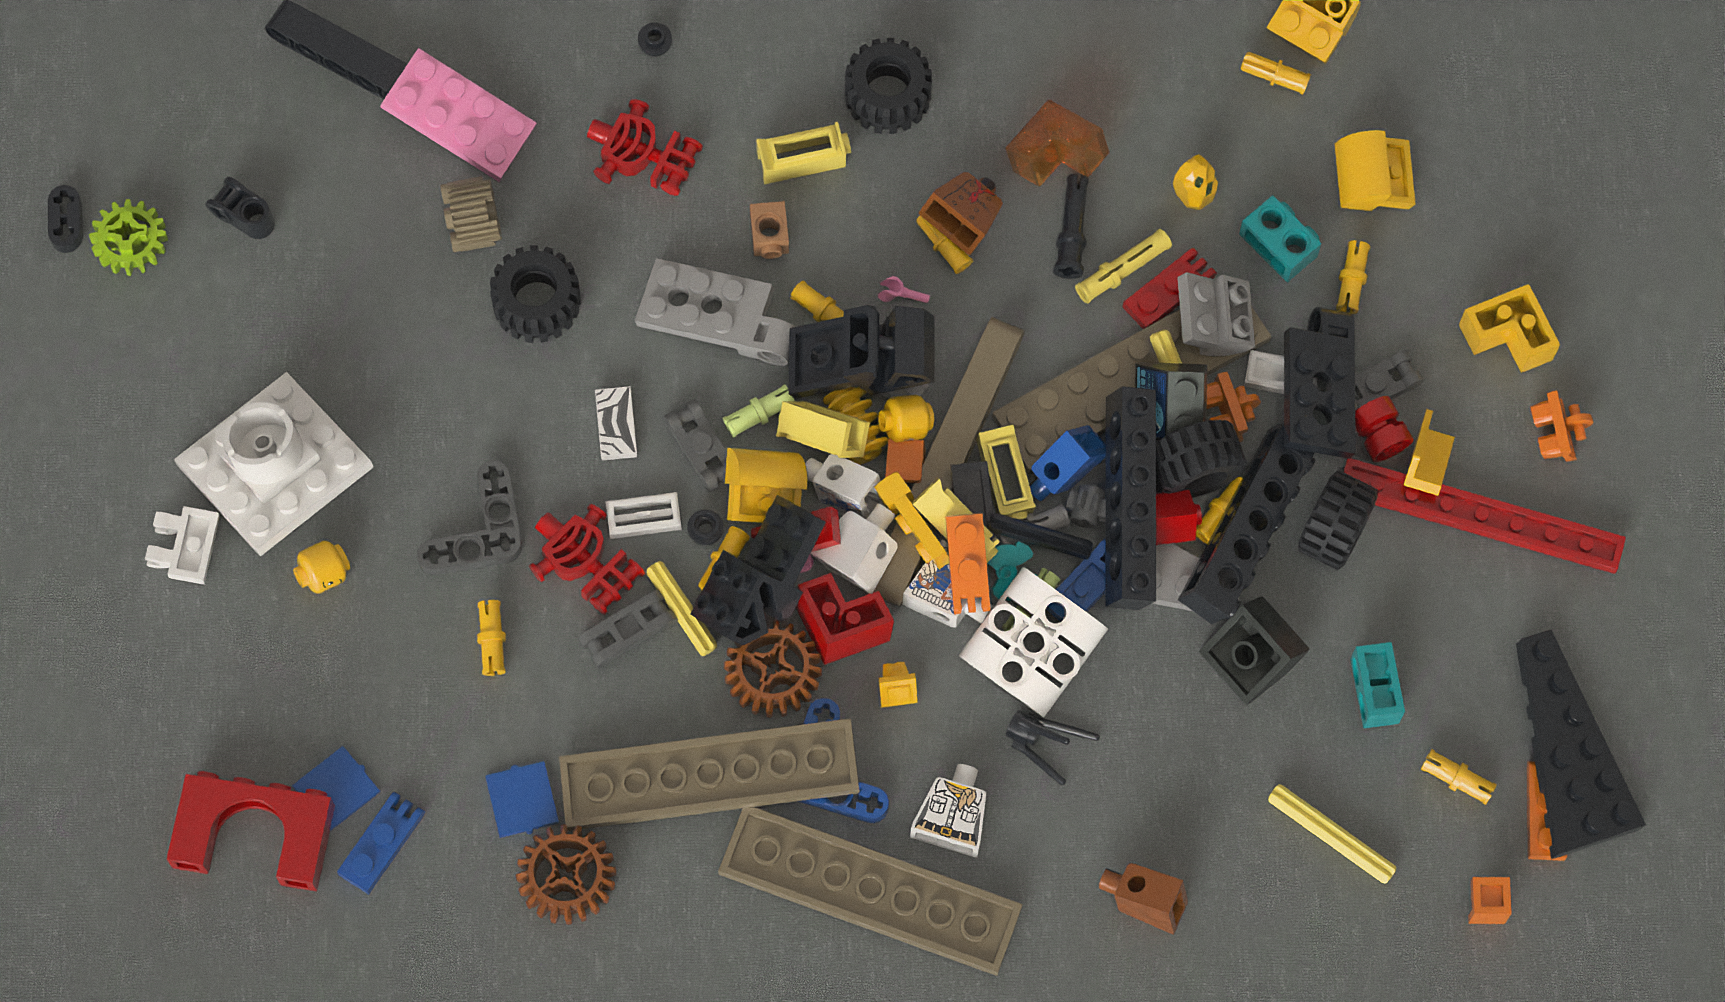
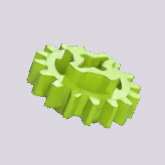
M126 199L124 207L119 208L116 202H112L113 211L110 213L103 209L99 211L103 220L92 221V226L96 232L90 233L89 238L91 243L95 244L91 247L95 257H99L103 267L111 264V269L115 274L121 268H125L127 275L131 276L135 267H138L144 273L146 272L145 263L150 262L155 266L158 264L155 254H165L166 250L161 242L168 241L166 231L163 230L166 228L163 218H158V213L154 207L146 211L147 208L144 201H140L136 207H133L130 199ZM137 219L145 222L146 224H139L137 222ZM118 250L121 253V256L113 253L112 251Z

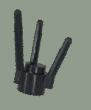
M1017 710L1006 731V736L1014 740L1011 747L1025 754L1060 785H1065L1066 780L1031 750L1027 744L1029 743L1034 746L1040 735L1065 745L1070 743L1069 738L1046 728L1098 741L1100 736L1084 729L1041 718L1031 712L1027 714Z

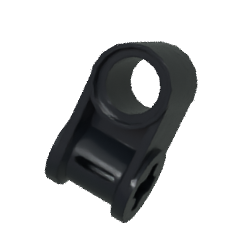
M229 176L226 177L224 180L225 185L214 199L207 200L205 203L206 207L217 218L233 225L253 239L268 237L274 229L275 222L267 202L248 190L236 179ZM254 215H263L262 218L257 221H249L250 218Z

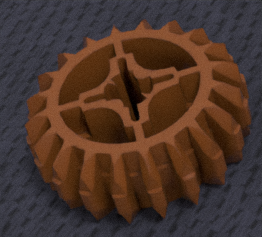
M776 619L773 621V629H768L769 633L746 645H741L734 641L738 648L729 647L727 649V656L731 660L724 661V670L730 672L725 676V683L734 685L730 689V695L732 697L741 696L739 705L742 708L748 706L751 702L753 703L752 713L754 715H757L761 707L766 708V717L771 718L773 716V709L779 708L781 716L785 717L787 716L788 705H791L793 710L799 711L801 709L799 698L805 702H810L812 695L809 690L814 691L819 688V682L814 678L822 676V668L816 666L821 662V655L819 653H812L816 647L814 641L804 642L806 639V632L804 630L793 635L794 625L792 623H789L785 630H780V622ZM766 645H775L773 649L767 653H759L755 651L756 649ZM787 649L792 650L799 657L803 665L802 673L795 671V666L786 662ZM779 657V672L775 670V674H770L767 680V665L771 668V664H776ZM744 665L751 667V671L761 677L758 690L746 680L742 671ZM783 684L791 687L784 692L771 693L778 685Z
M563 824L560 827L561 834L554 835L553 829L548 827L546 829L548 839L543 840L541 836L535 835L533 840L537 848L535 849L527 845L523 848L524 853L530 859H518V867L526 871L517 873L516 880L520 883H526L518 889L520 896H529L526 901V906L529 909L539 905L536 912L539 918H543L551 911V923L556 924L560 914H562L566 924L571 925L573 921L572 914L578 913L579 919L584 922L587 920L586 909L589 908L594 914L600 912L596 900L606 904L609 902V896L603 890L611 891L615 889V882L608 878L617 875L616 867L608 865L614 861L613 854L603 853L607 848L606 842L602 840L593 844L596 838L595 832L590 831L582 838L581 826L577 825L574 828L573 834H568L567 825ZM571 848L584 853L581 855L578 852L572 857H564L557 850ZM545 858L549 862L552 872L545 879L546 883L539 888L536 884V874L539 865ZM594 861L597 867V874L592 887L587 891L581 881V876L588 870L587 865ZM558 865L566 872L572 871L575 884L565 876L561 878ZM567 891L572 893L577 899L560 901L549 896L551 894L555 896L560 892Z

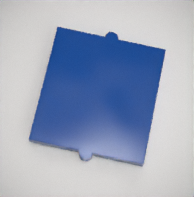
M344 746L340 747L292 785L296 792L305 793L306 789H317L326 792L327 797H331L335 808L330 831L380 793V790L365 773V766L358 765Z
M544 761L522 767L513 765L510 770L485 775L500 838L522 832L532 834L534 829L559 823Z

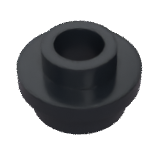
M649 23L639 31L638 45L644 53L650 56H661L672 45L671 31L664 24ZM651 35L661 36L658 41H651L649 39Z
M711 510L697 511L688 521V534L697 544L711 545L722 536V519ZM703 524H709L712 530L709 533H702L699 531V527Z

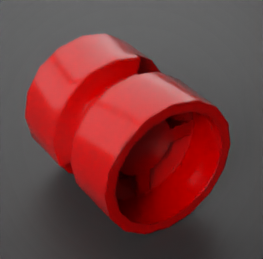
M1382 396L1369 401L1355 411V430L1358 436L1366 437L1364 446L1375 463L1394 457L1408 448L1414 441L1406 424L1403 421H1397L1399 412L1389 396Z

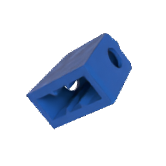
M1089 425L1067 430L1032 465L1031 469L1037 477L1029 484L1031 494L1037 500L1043 501L1050 493L1055 495L1070 490L1106 458V444Z

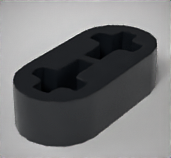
M68 185L57 186L50 192L48 197V236L53 247L62 253H69L78 249L83 238L82 201L76 189ZM63 197H69L71 201L67 205V214H63L60 207ZM63 224H67L71 235H68L67 241H61L60 235L63 234Z

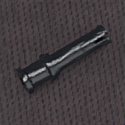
M1070 174L1066 178L1062 232L1056 240L1058 259L1053 267V273L1065 279L1082 277L1084 272V266L1081 262L1082 252L1087 245V240L1083 235L1087 185L1089 183V178L1085 175H1081L1078 183V174Z

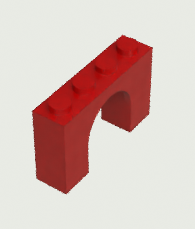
M198 771L197 776L186 774L166 859L174 869L209 874L216 838L222 825L231 816L240 811L261 809L274 814L283 822L284 842L276 874L280 885L317 892L335 805L331 797H327L326 792L317 789H306L305 793L291 791L290 786L280 783H270L269 787L255 785V781L243 777H234L233 781L219 779L217 774Z

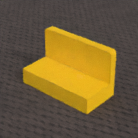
M1426 409L1415 442L1404 486L1438 496L1455 437L1430 430L1429 425L1433 411Z

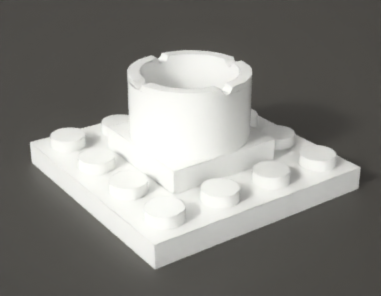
M287 372L174 459L184 474L259 556H262L374 467L371 460Z

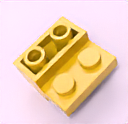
M1283 0L1266 28L1326 64L1343 35L1346 36L1359 11L1361 1Z
M1372 130L1347 135L1334 143L1341 208L1372 211L1376 207L1382 206L1409 210L1416 204L1409 140L1388 138L1385 131Z
M727 448L725 484H730L727 520L763 523L766 513L777 495L801 507L802 489L807 490V470L801 454L797 452Z

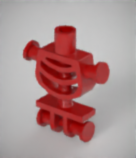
M637 99L629 101L630 113H620L614 126L598 119L592 121L587 132V138L603 144L601 159L604 162L600 168L596 167L593 173L606 184L612 182L611 176L615 171L625 176H635L652 161L657 163L650 177L651 187L657 189L665 174L668 175L666 181L661 182V189L670 195L678 196L681 182L686 181L689 177L685 167H694L696 163L694 156L696 152H701L703 148L702 144L697 140L685 137L682 142L684 144L682 151L677 150L681 143L680 133L674 130L664 151L656 149L655 126L651 120L643 118L644 113L649 110V105ZM631 128L636 129L635 139L630 138ZM642 131L646 132L651 138L649 145L642 142Z
M589 504L587 507L588 513L584 519L574 515L565 525L550 512L546 513L537 522L535 529L549 541L542 547L544 559L536 565L534 563L529 565L532 573L541 583L545 581L544 576L553 570L562 580L572 581L592 573L594 577L581 589V594L586 601H590L596 610L606 615L608 613L606 608L613 601L619 602L622 599L618 592L622 588L630 591L633 588L632 582L638 576L643 577L645 571L633 559L627 561L626 552L622 549L605 566L599 562L602 558L605 543L602 532L596 525L600 519L605 520L607 517L606 513L599 507ZM582 532H585L586 534L584 536L582 543H578L582 535ZM594 538L597 541V546L591 555L588 550ZM627 561L628 566L620 572L618 569ZM578 562L581 564L580 566L570 568ZM610 577L616 581L613 586L607 582ZM599 589L603 591L597 598L592 597Z

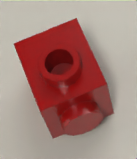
M1184 490L1171 494H1156V545L1195 541L1197 525L1202 524V512L1200 505L1194 504L1190 491Z

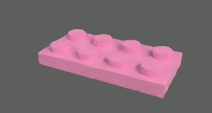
M419 48L381 104L382 109L500 182L537 124L529 117Z

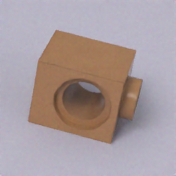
M785 201L750 204L754 257L762 256L766 259H774L782 256V254H789ZM766 228H773L778 231L774 236H765L761 232Z

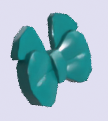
M1019 541L1015 542V546L1012 544L996 545L995 548L998 550V553L987 563L996 570L997 580L991 588V593L997 599L1001 598L1017 576L1016 566L1033 557L1034 553L1030 547Z

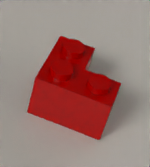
M831 573L798 584L797 588L803 591V594L795 608L811 640L815 642V648L821 655L824 665L890 641L894 619L879 591L845 602Z

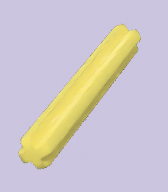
M1278 784L1269 795L1268 800L1271 804L1380 882L1386 884L1396 872L1394 864L1282 784Z

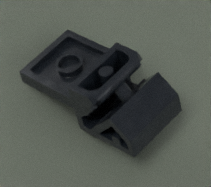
M864 305L844 310L843 317L790 328L789 395L798 399L856 386L871 395H877L934 383L935 316L923 308L895 306L889 316L886 317L884 323L879 325L880 313L877 312L876 306Z
M777 495L772 506L769 507L756 537L752 540L745 559L725 550L722 551L719 559L713 565L711 574L702 592L698 595L690 615L726 638L741 645H746L769 633L764 612L781 621L791 617L803 594V591L794 587V584L826 522L791 501Z

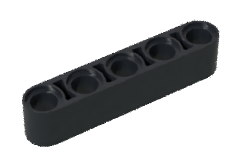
M290 0L282 1L264 28L266 33L278 43L382 99H385L408 64Z

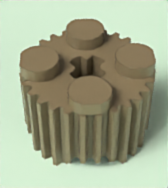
M480 176L440 185L444 204L450 203V207L444 209L447 229H455V232L450 233L453 252L495 246V241L502 239L491 179L483 180V177Z

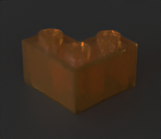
M1050 99L1047 100L1005 147L1013 172L1039 187L1061 163L1089 177L1110 153L1102 128Z

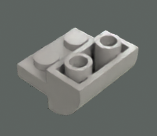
M1188 272L1178 277L1184 344L1199 347L1200 355L1228 356L1255 348L1249 281L1227 275L1211 279Z

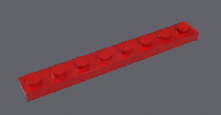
M1352 458L1346 460L1343 473L1378 489L1376 506L1616 574L1626 540L1625 536L1443 484L1437 496L1404 486L1406 478L1404 473Z

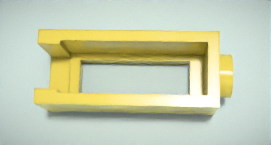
M835 122L834 125L774 138L756 139L758 160L761 159L763 166L764 184L846 167V154L851 153L848 134H841L838 122ZM826 143L831 145V148L777 159L776 155Z
M782 401L781 412L778 418L777 437H786L801 444L837 455L839 458L864 457L870 422L807 401Z
M1014 425L979 433L976 442L981 461H987L991 498L995 512L1019 520L1026 519L1029 513L1034 512L1036 505L1031 494ZM1005 444L1009 445L1022 493V498L1006 501L992 449L993 447Z
M938 477L912 501L913 505L946 539L945 516L973 514L948 487L944 490L942 489L941 480ZM984 526L986 561L988 563L998 553L995 546L1000 541L996 537L991 540L990 537L993 534Z

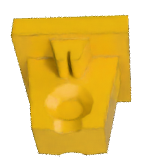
M904 661L894 664H883V677L879 678L881 708L917 703L915 673L909 674Z

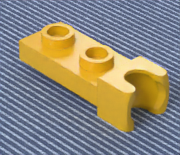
M894 472L875 485L874 488L886 508L895 515L899 513L895 520L906 536L912 532L919 541L915 548L927 564L932 560L939 570L949 563L947 552L913 506L912 501L915 498L900 474Z

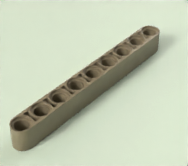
M994 317L990 318L925 459L922 481L915 483L911 490L914 498H917L937 477L941 480L943 490L948 487L953 492L950 465L968 462L975 447L977 436L985 425L1018 352L1025 330ZM915 507V509L918 511L920 516L923 518L925 523L928 525L930 530L935 535L937 529ZM896 523L890 537L897 542L898 548L873 593L879 591L885 601L901 607L903 605V593L917 575L923 559L915 548V545L919 543L915 535L911 532L906 536L898 523Z

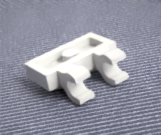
M183 506L181 516L156 512L153 526L156 527L155 532L165 535L177 534L173 550L148 545L145 556L147 566L160 569L169 568L168 577L171 579L205 585L220 514L218 512Z

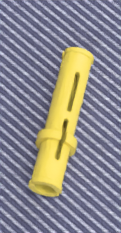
M1158 229L1154 234L1130 248L1112 262H1104L1099 266L1097 272L1081 283L1076 284L1077 294L1088 304L1109 288H1117L1121 285L1122 279L1144 266L1165 250L1170 249L1172 242L1169 236L1162 229Z

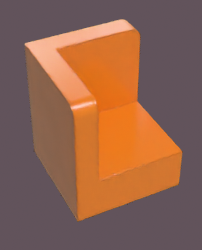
M888 439L885 478L894 472H898L905 483H920L922 481L923 464L926 459L924 440L894 442L892 439Z
M1472 877V910L1468 915L1469 924H1505L1512 914L1510 877Z

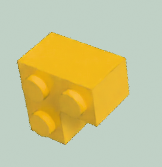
M1529 284L1465 309L1459 323V327L1474 355L1506 343L1521 373L1552 361L1560 346Z

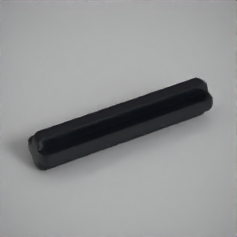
M998 513L992 514L988 524V530L992 533L1085 560L1090 557L1093 543L1090 540Z

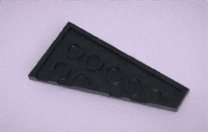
M1552 630L1522 638L1516 643L1522 685L1527 687L1529 705L1526 707L1528 720H1532L1534 737L1531 740L1539 789L1545 797L1547 813L1544 815L1545 826L1550 828L1552 845L1549 847L1551 860L1642 829L1646 823Z

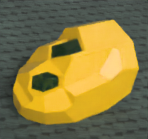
M1195 155L1187 160L1175 174L1173 180L1175 193L1184 205L1191 209L1201 210L1213 202L1218 186L1215 170L1202 155Z

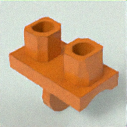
M1228 371L1217 374L1214 382L1207 384L1206 409L1219 406L1222 414L1209 420L1229 421L1234 426L1239 442H1242V435L1248 431L1246 422L1256 419L1253 409L1259 406L1261 401L1257 394L1247 395L1244 386L1234 389Z
M1558 391L1547 393L1548 400L1530 407L1537 428L1554 424L1556 433L1538 437L1541 455L1544 459L1563 456L1566 462L1577 460L1570 431H1574L1577 441L1586 439L1585 428L1593 424L1592 415L1581 413L1579 404H1572L1568 407L1570 416L1567 417L1563 399L1559 398Z

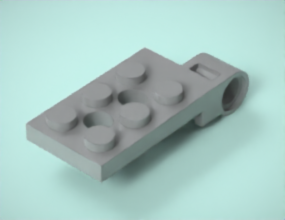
M658 258L655 259L635 318V323L638 327L735 348L739 355L760 359L763 362L776 366L788 364L790 328L795 327L786 321L766 316L774 292V287L771 283ZM685 293L689 295V298L684 305L674 306L671 304V299L674 295ZM717 300L722 303V307L718 312L713 314L704 312V307L708 302Z

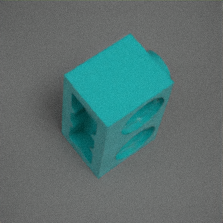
M1273 195L1242 221L1239 235L1287 283L1318 257L1322 244L1318 234L1310 226H1304L1295 217L1293 209L1286 202H1279ZM1273 221L1278 225V228L1269 229L1262 222ZM1297 245L1303 252L1293 253L1288 250L1287 246Z
M1392 642L1355 647L1350 661L1363 729L1399 724L1405 713Z

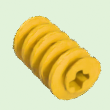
M860 387L833 391L823 398L824 404L829 405L828 409L870 423L878 418L876 412H865L873 403L871 399L860 400L867 393ZM879 424L869 425L864 457L849 458L850 461L863 465L881 454V448L888 444V438L876 437V435L882 432Z

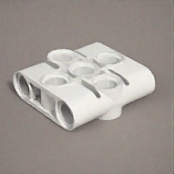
M1022 567L959 656L1044 718L1108 631V628L1031 571ZM1008 597L1032 616L1030 618L1006 602L1005 599ZM1052 602L1059 603L1064 608L1065 616L1060 623L1049 622L1045 616V609ZM1006 610L1013 615L1014 624L1010 630L1001 631L996 628L994 616L998 611ZM986 628L987 630H989L991 633H993L995 636H997L999 639H1001L1003 642L1009 645V648H1004L994 639H992L987 634L982 632L983 629ZM1029 632L1039 633L1043 638V647L1037 653H1031L1024 647L1023 639ZM1059 636L1063 637L1084 653L1083 656H1080L1057 638ZM1060 653L1069 655L1073 662L1071 671L1065 675L1057 673L1053 667V660ZM1009 661H1014L1021 666L1022 675L1016 682H1008L1002 676V668ZM1039 667L1062 685L1060 687L1056 686L1037 672L1035 668Z

